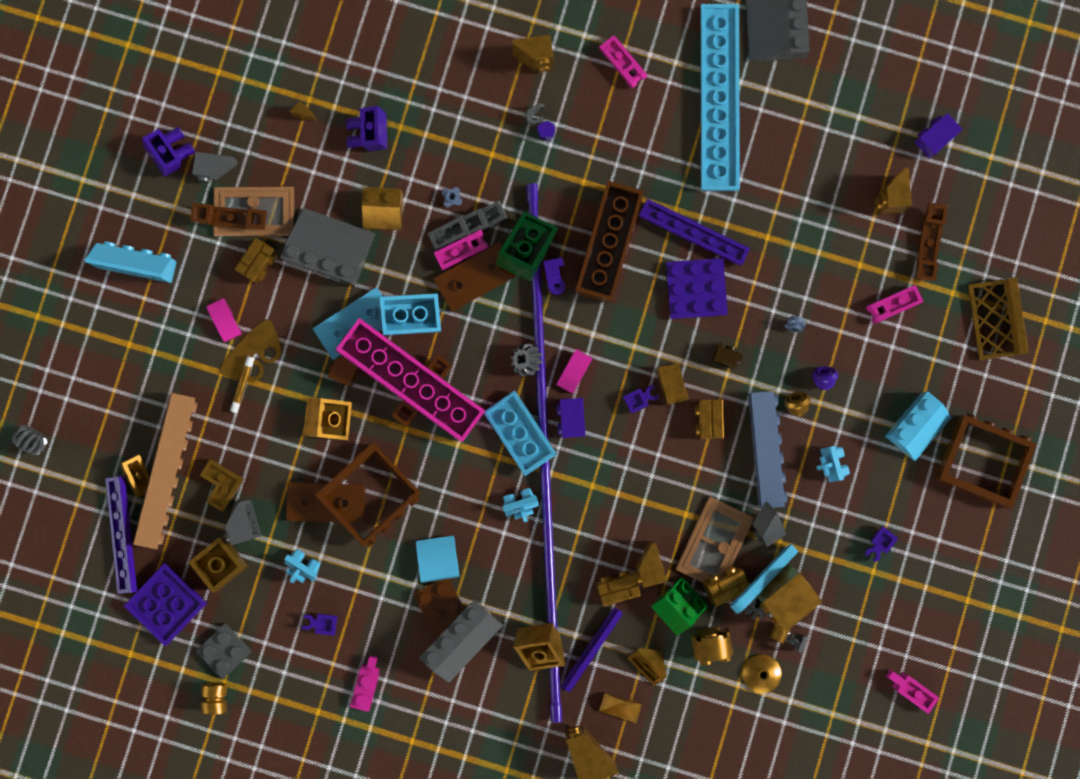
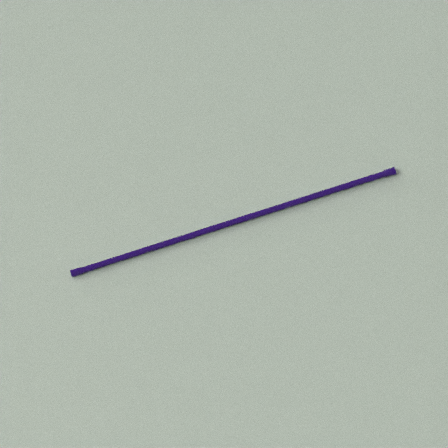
M527 184L529 214L538 218V184ZM539 266L532 278L534 343L539 348L538 352L543 354L540 357L543 363L538 365L540 370L536 371L538 426L548 439L541 266ZM548 460L540 466L547 624L553 623L557 629L550 462ZM559 667L549 668L551 722L556 723L562 722V704L560 701Z

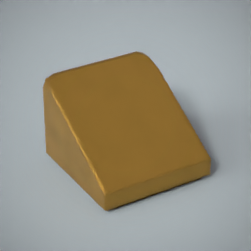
M300 101L290 111L293 117L311 121L316 120L314 113Z

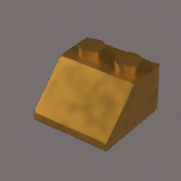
M550 35L512 40L513 56L533 71L545 73L553 69L554 56Z
M908 167L895 175L877 196L875 207L879 211V215L902 213L912 206Z
M363 187V229L401 231L402 190Z
M307 398L303 436L348 440L352 402Z
M653 541L648 542L636 564L637 571H634L637 583L641 584L644 588L667 581L656 543Z
M553 623L517 628L514 649L529 671L565 666L561 636Z

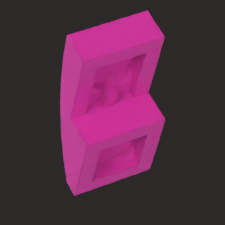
M224 298L206 306L224 342L242 334Z
M576 349L556 385L573 394L593 358Z

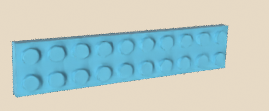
M701 4V191H739V4Z

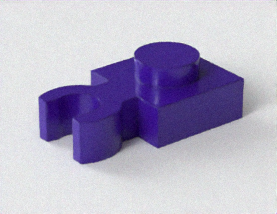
M654 385L649 386L644 393L640 388L623 396L631 414L649 406L647 400L659 398V394L651 396L649 393L651 389L655 388Z
M881 526L870 540L874 544L873 547L867 548L864 554L868 556L871 552H874L875 557L872 561L877 562L881 557V551L887 554L898 538Z
M318 613L317 619L310 614L303 616V618L310 620V625H303L302 629L309 630L314 627L316 634L335 636L337 615Z

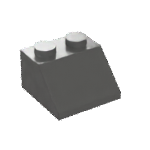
M243 500L238 502L225 526L227 530L225 531V538L231 545L262 537L252 501Z

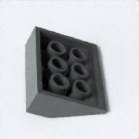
M746 0L749 61L805 59L810 52L807 0Z
M304 208L287 239L280 258L285 262L356 287L375 233Z

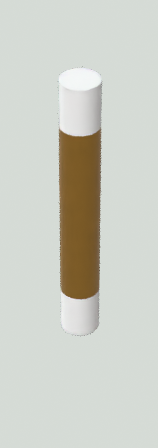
M247 356L230 408L232 412H238L255 359L253 357Z

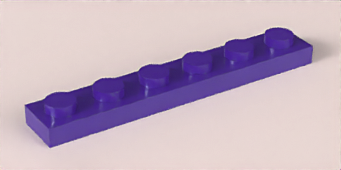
M648 198L639 215L640 218L739 266H742L750 248Z
M125 476L105 478L117 593L137 592Z

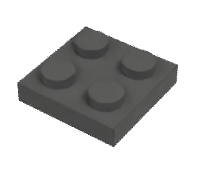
M226 623L196 652L221 679H224L252 650Z

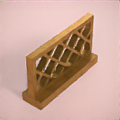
M1017 277L968 285L979 360L1029 353ZM1004 284L1005 292L1000 298L992 292V289L995 285ZM981 287L987 292L982 300L974 296L973 288ZM988 294L998 299L993 308L983 302ZM1000 302L1007 306L1008 311L1004 316L994 310ZM980 305L990 310L984 319L977 315V309ZM991 313L1001 318L995 327L986 321ZM1003 320L1010 325V331L1007 335L997 329ZM983 323L993 329L987 338L980 334L979 328ZM995 331L1004 337L998 346L989 340ZM1006 339L1013 344V352H1005L1000 348ZM986 342L996 348L990 355H983L982 347Z

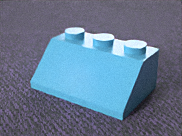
M438 294L379 297V320L383 336L441 332Z
M928 391L923 392L885 437L912 460L916 461L952 417L938 399Z

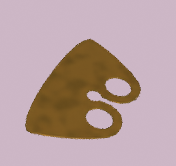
M267 319L258 324L237 344L220 368L222 375L240 380L247 356L253 357L254 354H259L260 359L265 363H274L281 356V345L271 320ZM273 347L276 350V356L273 359L265 357L264 351L266 348ZM254 360L253 365H257L260 372L255 377L249 375L247 382L258 381L263 376L264 367L258 360Z

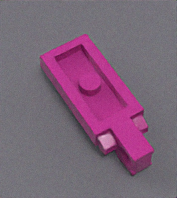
M371 655L367 665H362L350 707L366 712L370 711L380 675V669L376 668L378 657Z
M889 670L886 674V677L894 682L892 687L928 714L939 700L938 696L903 672L898 675Z

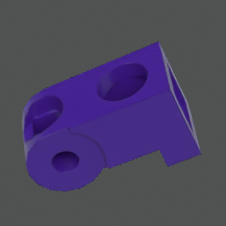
M563 258L544 261L548 290L552 295L559 296L565 290V283L561 279L559 268L564 267Z

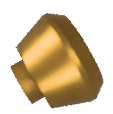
M794 392L786 397L784 405L792 415L803 416L809 409L811 399L804 392Z

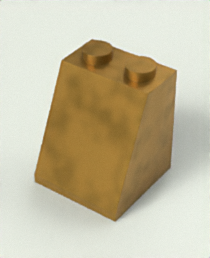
M789 563L758 595V599L762 602L759 604L766 614L770 612L773 616L771 621L777 628L782 627L786 632L823 602L800 572Z
M574 726L568 729L569 732L565 733L566 741L578 779H606L619 774L615 761L584 727Z

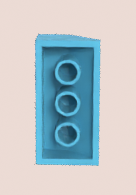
M104 241L103 244L96 243L85 259L86 263L99 269L172 283L177 262L171 258V255L166 253L154 255L152 254L153 251L141 249V252L134 251V247L122 245V248L115 247V243Z

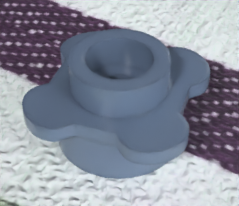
M458 187L442 191L445 207L449 208L450 206L462 204Z
M798 316L789 317L788 324H785L786 329L795 333L802 332L803 327H806L804 319Z

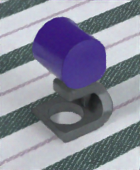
M539 103L527 111L526 121L532 126L538 125L537 133L539 137L544 141H550L555 136L554 124L549 121L544 122L543 116L533 118V115L544 110V105Z

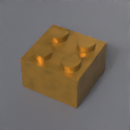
M225 536L216 539L188 562L212 593L219 591L248 567L230 542H227Z

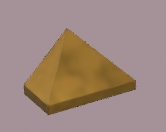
M138 454L121 463L122 475L125 476L126 483L136 497L146 493L150 477Z
M639 648L627 657L653 686L667 677L662 651Z
M604 692L599 712L636 723L642 704Z

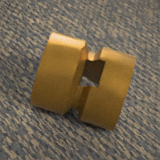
M202 684L201 696L204 697V700L201 701V713H226L227 700L224 697L227 696V684Z

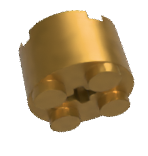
M719 627L699 630L696 636L694 633L691 634L694 658L700 661V665H710L712 661H731L733 648L728 628H724L725 631H720Z

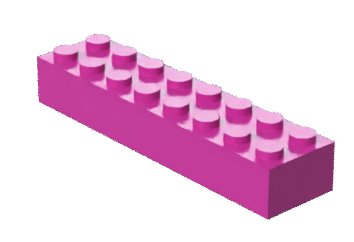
M360 318L336 348V352L459 442L465 440L485 412L484 409Z

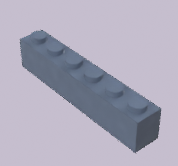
M774 391L749 393L748 400L758 506L761 509L763 504L768 501L772 508L785 507L787 492L783 490V483L786 482L785 472H782L781 469L784 457L783 453H780L779 445H782L781 433H778L777 427L780 426L779 414H776L778 397L774 395Z

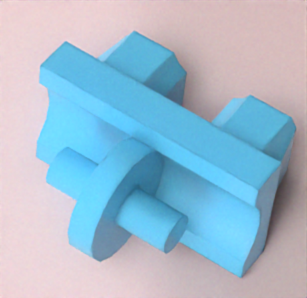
M831 446L820 449L822 455L820 457L821 465L816 466L817 470L823 469L824 476H828L829 482L844 480V477L850 474L846 464L840 465L839 458L845 455L843 448Z
M530 488L521 491L522 500L515 501L513 494L503 497V509L506 517L514 515L515 520L523 517L524 523L528 522L527 516L534 514L532 509L539 507L537 497L533 495Z
M296 549L284 559V564L290 567L286 573L292 576L289 582L293 584L298 580L303 583L306 578L314 582L317 578L320 563L311 559L307 566L302 564L301 561L305 554L299 549Z

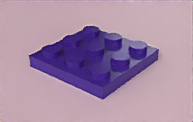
M723 258L666 262L670 320L728 315Z
M164 563L124 607L164 646H167L207 605V602L167 563Z

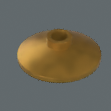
M754 655L746 661L743 667V680L752 691L761 694L769 693L780 683L781 668L778 662L769 655ZM765 671L766 677L760 678V673Z

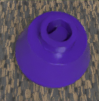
M829 366L818 367L812 372V379L821 390L831 389L838 378V372Z

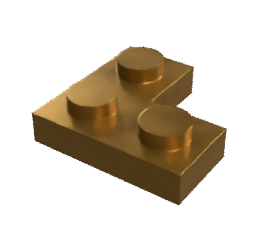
M210 459L200 474L201 477L216 485L206 503L224 512L244 478Z

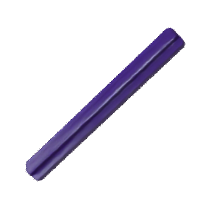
M614 607L561 684L565 691L571 692L623 615L619 609Z

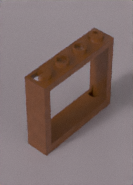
M967 413L966 415L959 416L934 480L1001 507L1013 509L1037 444L1031 442L1032 439L1030 437L1014 435V431L1002 428L1001 430L996 428V424L990 421L981 422L977 420L978 417ZM968 424L1025 447L1006 498L948 475Z
M372 443L315 496L364 548L366 545L370 547L377 541L376 536L380 532L384 534L392 526L390 523L395 518L399 520L406 513L404 509L409 505L413 507L420 500L418 496L421 492ZM375 455L411 495L363 539L326 498L368 459Z

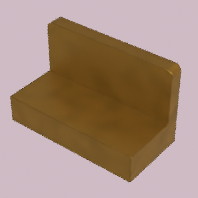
M675 363L658 367L656 370L666 406L688 400L679 364Z

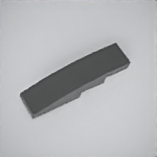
M496 201L483 209H477L464 217H458L429 232L428 235L437 251L479 230L483 231L507 219V215L501 202Z

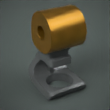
M774 624L769 637L781 643L789 642L794 645L798 652L802 653L808 636L790 633L791 629L786 632L782 627L777 628Z

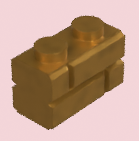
M254 238L234 270L253 282L258 283V281H262L267 274L265 270L269 264L273 265L276 261L277 251L259 239Z
M699 400L698 404H695V416H698L699 424H695V434L699 435V439H723V400Z
M731 566L724 570L725 573L719 576L715 574L707 578L708 581L704 582L703 586L712 605L718 607L738 597L749 586L742 569Z
M629 570L619 572V576L611 578L610 575L599 578L600 582L596 584L603 607L641 596L634 572L630 573Z

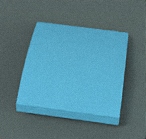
M454 536L416 541L421 583L460 577Z

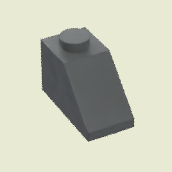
M195 152L192 175L200 182L209 183V180L216 181L234 168L238 161L231 156Z
M768 501L765 502L753 522V527L756 531L753 534L759 543L763 541L768 547L785 536L786 532L777 512Z

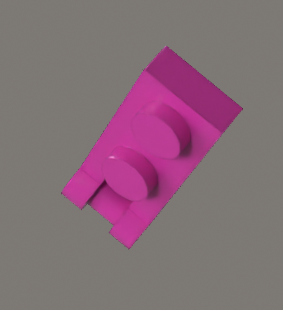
M615 35L599 47L600 51L626 80L630 88H634L639 80H644L647 77L645 71ZM632 70L636 72L633 77L629 74Z
M482 230L434 252L442 271L490 247L483 238ZM476 240L478 246L473 247L471 242Z
M916 285L873 303L867 306L866 309L873 317L871 319L873 324H876L923 303V299ZM881 306L884 311V314L880 315L877 310V308Z

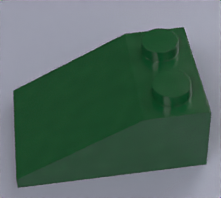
M524 211L498 253L496 265L530 282L539 268L558 227Z

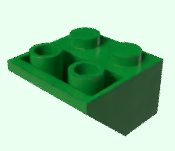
M681 577L651 607L675 635L678 636L695 623L708 605L690 584Z

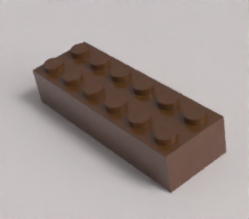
M607 180L575 294L612 304L644 194L643 190Z

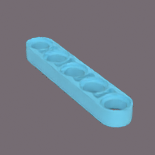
M792 544L785 547L730 605L736 614L743 611L797 554L798 550Z

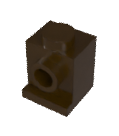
M719 342L716 346L712 362L731 369L736 368L737 365L740 366L743 355L736 352L737 349L732 346L726 345L725 348L722 347L723 343Z

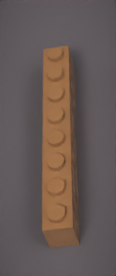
M175 393L170 394L133 545L158 549V545L163 543L164 534H162L163 526H167L169 515H166L167 509L172 507L174 496H171L172 489H176L179 477H176L177 469L181 470L183 459L180 458L181 453L186 451L188 440L185 439L186 433L191 432L193 421H190L192 413L195 414L198 403L195 402L193 397Z

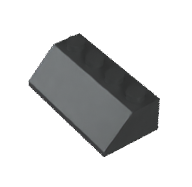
M474 599L420 656V659L434 673L450 682L497 633L503 624L477 599Z

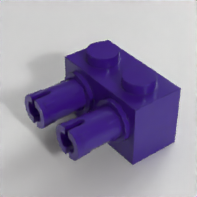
M378 106L360 108V117L346 118V128L348 130L360 128V135L346 137L348 141L346 144L349 149L362 146L370 152L387 150L386 112Z
M179 127L165 135L160 129H157L142 138L143 147L164 177L181 168V160L195 153L194 148L190 147L191 144L189 142L176 150L171 147V144L184 138V134L182 131L180 132L181 129Z

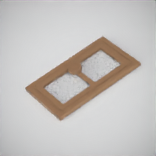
M214 187V206L246 210L248 208L267 210L265 230L214 226V236H289L294 228V187Z
M709 496L675 570L702 583L708 581L707 578L712 575L718 574L719 576L725 573L724 570L733 565L754 517Z

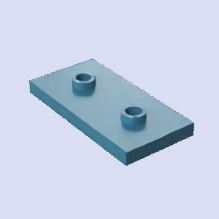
M377 287L313 328L333 361L342 356L336 352V348L359 318L376 331H381L378 301L379 297L383 296Z
M516 391L511 392L485 410L484 415L524 476L557 455Z

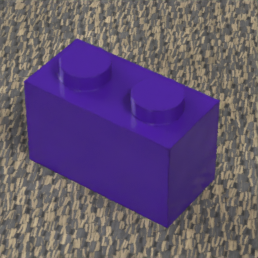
M948 113L943 117L939 115L931 122L933 126L929 130L925 127L917 135L919 139L914 142L929 159L963 130Z
M583 398L560 399V404H556L557 415H561V423H557L558 435L562 434V438L585 437Z

